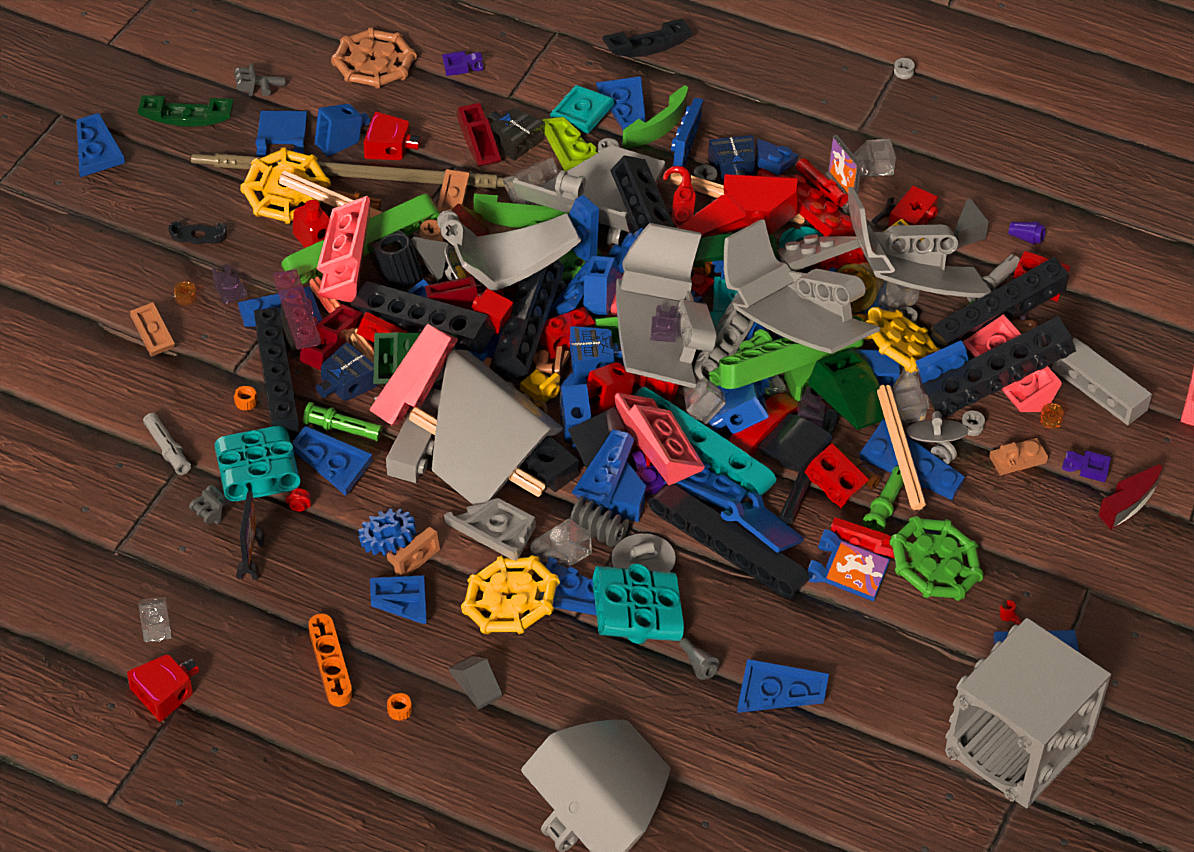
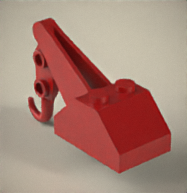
M672 166L666 170L663 176V180H667L672 173H679L682 176V182L675 191L671 219L674 226L679 229L701 233V238L722 235L741 228L744 229L759 220H765L767 233L772 234L798 213L797 178L725 174L724 194L694 215L696 196L691 184L690 172L682 166Z

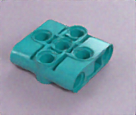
M268 427L226 435L216 440L214 448L224 495L228 500H246L247 492H253V498L292 491L299 486L300 476L293 445L291 444L289 432L285 427Z
M632 564L628 569L604 566L595 567L593 591L598 632L600 635L627 637L636 644H643L648 639L680 641L682 639L684 623L676 573L650 571L641 564Z

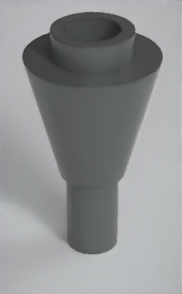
M683 638L679 645L687 653L696 677L701 680L713 677L719 667V660L695 647L688 638Z

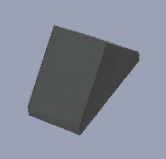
M967 199L954 231V235L958 240L957 248L986 239L989 221L970 199Z
M413 237L412 242L416 253L437 282L441 281L446 261L445 247L448 246V243Z
M471 656L449 668L451 675L478 710L502 697L501 690L486 658Z

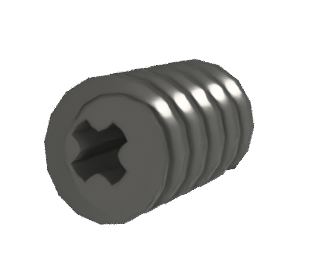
M581 496L571 512V527L574 529L579 528L582 533H588L591 538L597 537L599 542H606L609 547H615L624 538L628 530L629 520L626 519L621 524L622 516L620 514L611 519L612 510L609 509L603 514V505H599L594 510L595 502L590 500L585 505L586 497Z

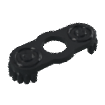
M178 220L174 221V223L172 222L168 228L174 241L191 242L193 244L221 243L225 240L227 234L226 225L220 222L217 223V227H206L204 225L182 226L181 221ZM195 231H203L205 233L201 238L192 237V233Z

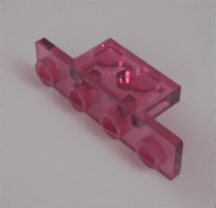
M293 269L274 273L273 280L296 348L302 349L320 345L321 339L316 327L318 320L317 317L312 315V303L310 299L306 298L297 270Z

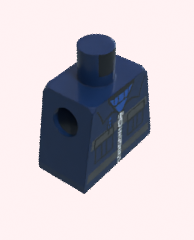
M753 135L709 140L708 159L717 170V175L721 181L724 182L725 174L754 176L755 154Z
M346 342L321 365L322 382L316 385V390L323 398L334 392L343 401H348L379 386L373 384L374 364L351 344Z

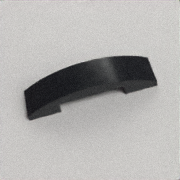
M683 19L663 23L662 30L632 37H626L623 32L605 35L602 40L615 55L641 57L668 50L692 36V31Z

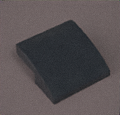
M615 407L568 429L586 469L613 429L626 432ZM633 445L627 458L631 457L632 453H635Z
M788 413L758 446L761 455L780 460L784 468L802 473L833 437L816 424Z

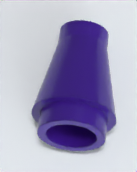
M1011 222L1008 233L1009 236H1014L1033 245L1037 243L1042 244L1045 238L1046 226L1041 225L1040 222Z

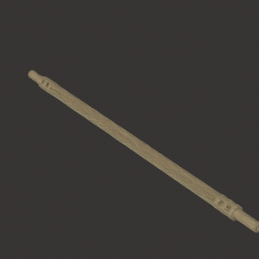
M220 153L215 155L192 154L191 163L209 164L217 168L250 169L252 160L263 157ZM281 160L268 165V167L271 165L272 168L278 166V162H281ZM287 160V161H289V162L301 164V163H299V162ZM318 162L324 174L328 176L443 184L446 172ZM311 169L305 171L306 174H314ZM469 173L468 186L497 189V187L514 188V178Z

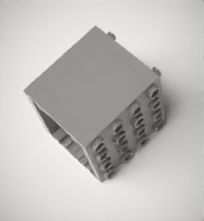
M1026 618L1019 626L1015 624L1010 629L1007 638L1003 642L998 641L992 648L990 655L986 659L981 658L978 661L972 674L969 677L967 675L963 676L957 684L958 694L953 702L955 708L949 719L951 723L950 729L945 736L947 739L945 752L949 758L953 756L951 760L957 759L1004 792L1007 799L1011 797L1009 801L1013 802L1015 800L1028 809L1092 740L1111 674Z

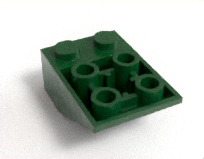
M374 333L373 384L386 386L421 333ZM449 334L457 338V334ZM457 342L453 350H457ZM443 378L436 381L433 386H442Z
M851 348L816 361L808 385L853 427L860 430L885 420L877 393L880 385L869 363Z

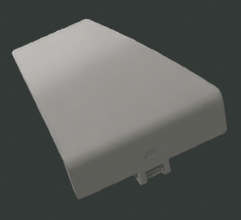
M610 145L568 171L561 170L557 177L539 186L522 182L518 178H514L513 186L518 198L565 213H570L575 199L584 195L599 208L598 223L631 232L634 228L610 170L624 155L645 159L657 185L665 167V161Z
M443 211L437 218V224L442 236L454 246L462 267L488 289L494 291L512 285L542 270L562 257L581 241L567 213L522 229L485 236L475 235L459 221V217L454 211Z
M452 350L447 356L440 395L432 471L473 505L483 504L494 498L518 467L546 436L560 433L563 427L532 403L527 394L519 392L511 381H505L467 350Z
M604 720L554 732L542 743L522 767L521 771L554 809L543 823L541 831L545 836L551 837L555 842V848L559 852H565L577 842L578 838L590 852H628L645 833L660 801L671 768L629 721Z

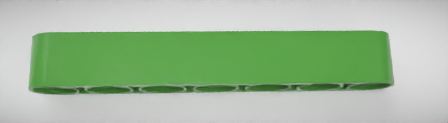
M428 194L420 195L370 218L364 256L369 254L367 244L371 242L376 243L384 237L393 234L398 229L408 236L419 231L424 221L430 219L437 221L440 212ZM324 240L291 254L282 261L281 266L293 286H300L311 279L323 275L317 269Z
M852 316L853 319L863 322L861 317ZM784 337L720 359V384L722 388L726 389L739 388L816 362L845 350L860 347L864 344V339L831 354L804 346Z

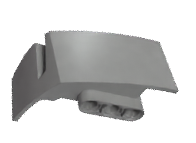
M848 187L852 225L860 248L876 277L909 288L944 295L982 298L991 293V290L974 267L945 266L946 255L953 253L958 246V240L950 227L947 225L891 226L885 232H874L866 224L865 208L853 187ZM948 237L946 241L940 242L943 238ZM901 238L899 242L893 243L894 240ZM920 238H925L923 241L916 243Z
M759 220L725 238L724 275L727 289L739 292L741 298L734 301L733 306L749 319L796 343L831 354L880 331L877 325L852 318L850 303L865 294V285L859 277L821 269H814L808 273L791 271L786 263L779 262L776 259L767 233L765 220Z
M649 223L627 252L622 263L624 269L622 279L617 278L618 329L626 372L691 388L696 387L691 364L696 350L711 352L716 342V331L707 305L694 302L691 294V270L701 233Z

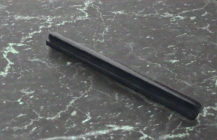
M828 409L819 427L832 435L840 413L836 410ZM804 471L802 473L799 472L780 514V519L788 526L793 524L811 483Z

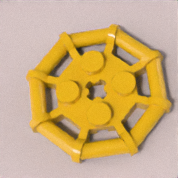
M283 147L275 153L252 160V166L244 183L241 184L240 190L251 204L254 215L257 217L265 216L284 221L285 224H290V221L293 220L294 210L289 211V207L294 208L299 206L302 201L305 203L308 200L317 199L289 187L279 185L282 172L288 171L325 188L331 185V181L324 174L315 155L311 154L309 156L286 150V147ZM281 160V162H278V166L272 168L271 165L268 167V165ZM287 160L299 162V163H301V164L289 162V161H287ZM311 169L315 177L307 176L305 171ZM262 172L261 180L255 182L258 173ZM254 191H262L264 198L259 201ZM273 204L284 207V212L268 208V206Z
M873 307L868 311V320L865 323L877 325L880 328V331L870 335L879 347V353L887 355L902 365L905 371L909 373L917 371L915 361L941 350L937 348L927 334L928 330L925 327H919L903 316L901 311H887L879 307Z
M501 555L497 557L496 561L476 575H470L467 580L469 584L461 610L463 614L468 615L480 627L481 632L488 635L491 632H518V634H522L530 625L546 614L550 615L553 612V601L560 580L558 575L552 574L540 562V558L537 556L521 557L514 561L510 558H503ZM506 568L525 569L523 572H507ZM536 572L543 580L535 582L532 576ZM478 590L483 591V599L476 601ZM544 592L543 600L538 601L539 594ZM511 593H515V594H516V595H512L511 599H507V597H506L507 595H509V594H511ZM529 609L530 613L524 616L523 613ZM486 610L491 615L489 618H485L480 612Z

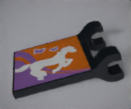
M247 492L239 534L242 562L238 564L236 577L237 579H242L243 574L248 573L252 575V580H257L259 567L251 561L254 540L258 542V546L262 547L265 534L256 526L253 492Z

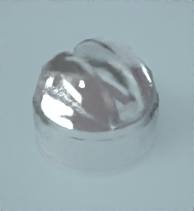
M777 375L772 376V380L769 381L770 388H765L766 394L770 397L786 391L783 381Z

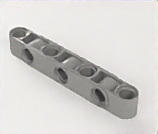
M737 292L715 328L716 342L711 352L701 350L696 358V362L692 366L696 381V387L692 389L696 391L704 390L712 384L709 373L719 366L720 359L737 352L740 344L754 324L753 320H749L748 317L737 311L733 306V302L741 298L739 292Z

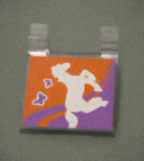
M834 135L829 170L825 176L828 179L834 180L847 195L848 187H853L858 194L862 164L839 136ZM849 199L847 203L841 207L846 214L850 212Z

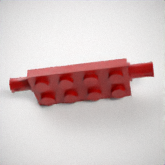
M763 168L759 170L757 176L798 179V213L824 236L856 237L851 217L841 213L836 204L827 201L822 197V193L819 190L809 186L804 177L800 175L777 176L775 173Z

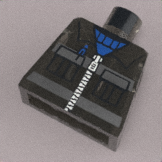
M516 108L509 110L504 115L494 111L488 117L496 145L513 161L545 139V122Z

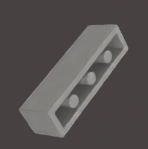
M1077 338L1073 339L1076 352L1070 354L1067 358L1054 362L1052 365V369L1126 425L1131 424L1148 410L1152 394Z
M432 387L422 407H419L435 418L438 416L441 390ZM412 406L386 458V468L388 476L416 483L420 474H425L429 456H433L435 435L410 421V414L415 408Z

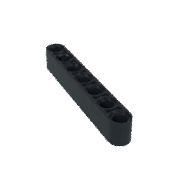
M666 483L649 498L648 505L656 515L781 596L788 599L792 598L809 581L808 572L801 565L784 554L775 552L762 540L732 521L724 520L718 512L676 485L672 484L669 486Z

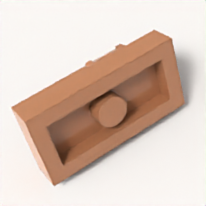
M446 169L437 206L440 213L451 210L458 215L459 219L461 218L470 179L469 173Z
M153 302L130 311V316L151 357L174 348L175 343Z
M1034 438L1016 444L1012 442L1011 444L1002 445L1000 449L990 451L989 458L1001 476L1047 463L1048 455L1038 439Z
M428 527L421 534L417 535L405 548L398 547L397 553H393L392 550L387 553V559L394 566L396 577L409 576L440 550L437 531Z

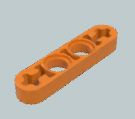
M316 614L309 620V635L329 703L333 706H345L352 699V688L334 623L330 616ZM319 625H323V628H325V635L321 636L320 629L317 627ZM324 645H332L335 648L330 653L320 651V648ZM336 666L341 671L338 674L331 675L326 672V669ZM340 683L342 695H338L336 692L335 684Z

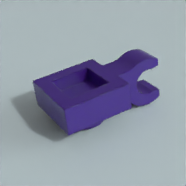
M465 51L442 54L446 76L469 73L468 68L473 71L483 70L482 62H478L483 61L480 52L471 55H465Z
M641 451L632 453L633 461L630 462V466L646 485L645 497L655 494L664 485V480L654 465L646 466V461Z
M1067 451L1062 469L1068 472L1081 470L1079 476L1105 483L1111 457L1090 451H1085L1084 456L1073 451Z

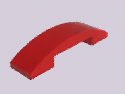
M784 392L776 394L765 401L769 414L768 418L736 434H732L728 441L746 452L749 456H753L757 452L758 444L777 427L788 413L796 415L803 409L804 405Z

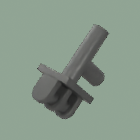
M251 63L249 68L239 67L234 71L237 89L248 92L249 96L253 95L254 85H260L263 96L271 94L270 85L285 86V77L256 76L253 64Z
M210 485L202 491V496L190 503L189 509L193 512L197 511L196 515L198 517H204L206 524L215 522L218 525L221 521L222 507L234 501L228 500L216 487Z

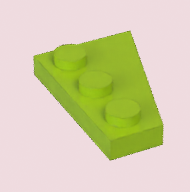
M564 117L542 119L541 128L564 171L572 169L597 154L596 147L592 143H586L580 137L581 133Z

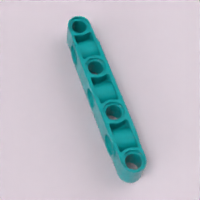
M641 387L633 394L634 396L651 398L659 409L670 410L700 460L709 464L710 470L716 475H725L747 491L746 495L749 492L756 491L763 496L776 483V477L769 468L650 389Z

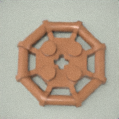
M368 27L366 31L349 37L343 36L340 39V45L336 53L331 57V63L338 68L347 83L351 84L354 82L374 86L375 89H379L380 86L407 78L409 68L417 55L416 51L411 49L405 42L401 33L396 32L394 34ZM374 39L388 41V43L375 41ZM398 46L402 53H397L395 48ZM347 50L352 52L350 56H345ZM348 66H351L352 68L354 66L355 69H349Z

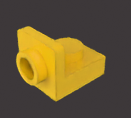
M536 369L520 383V390L543 405L550 398H555L559 393L560 375L555 372L548 377Z

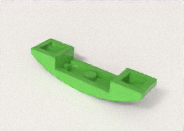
M684 85L670 95L669 106L645 123L637 119L623 130L622 147L630 149L648 144L673 129L681 120L686 110L688 87Z
M474 194V214L486 221L503 226L525 228L529 227V223L533 221L537 223L545 222L566 214L546 206L498 202V195Z

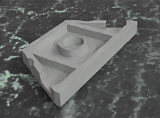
M807 235L802 241L788 242L785 244V247L777 249L778 261L786 263L791 271H797L859 248L860 245L857 237Z
M499 498L486 501L483 504L467 507V513L457 516H453L452 512L444 514L445 524L514 561L519 559L536 527L534 516Z

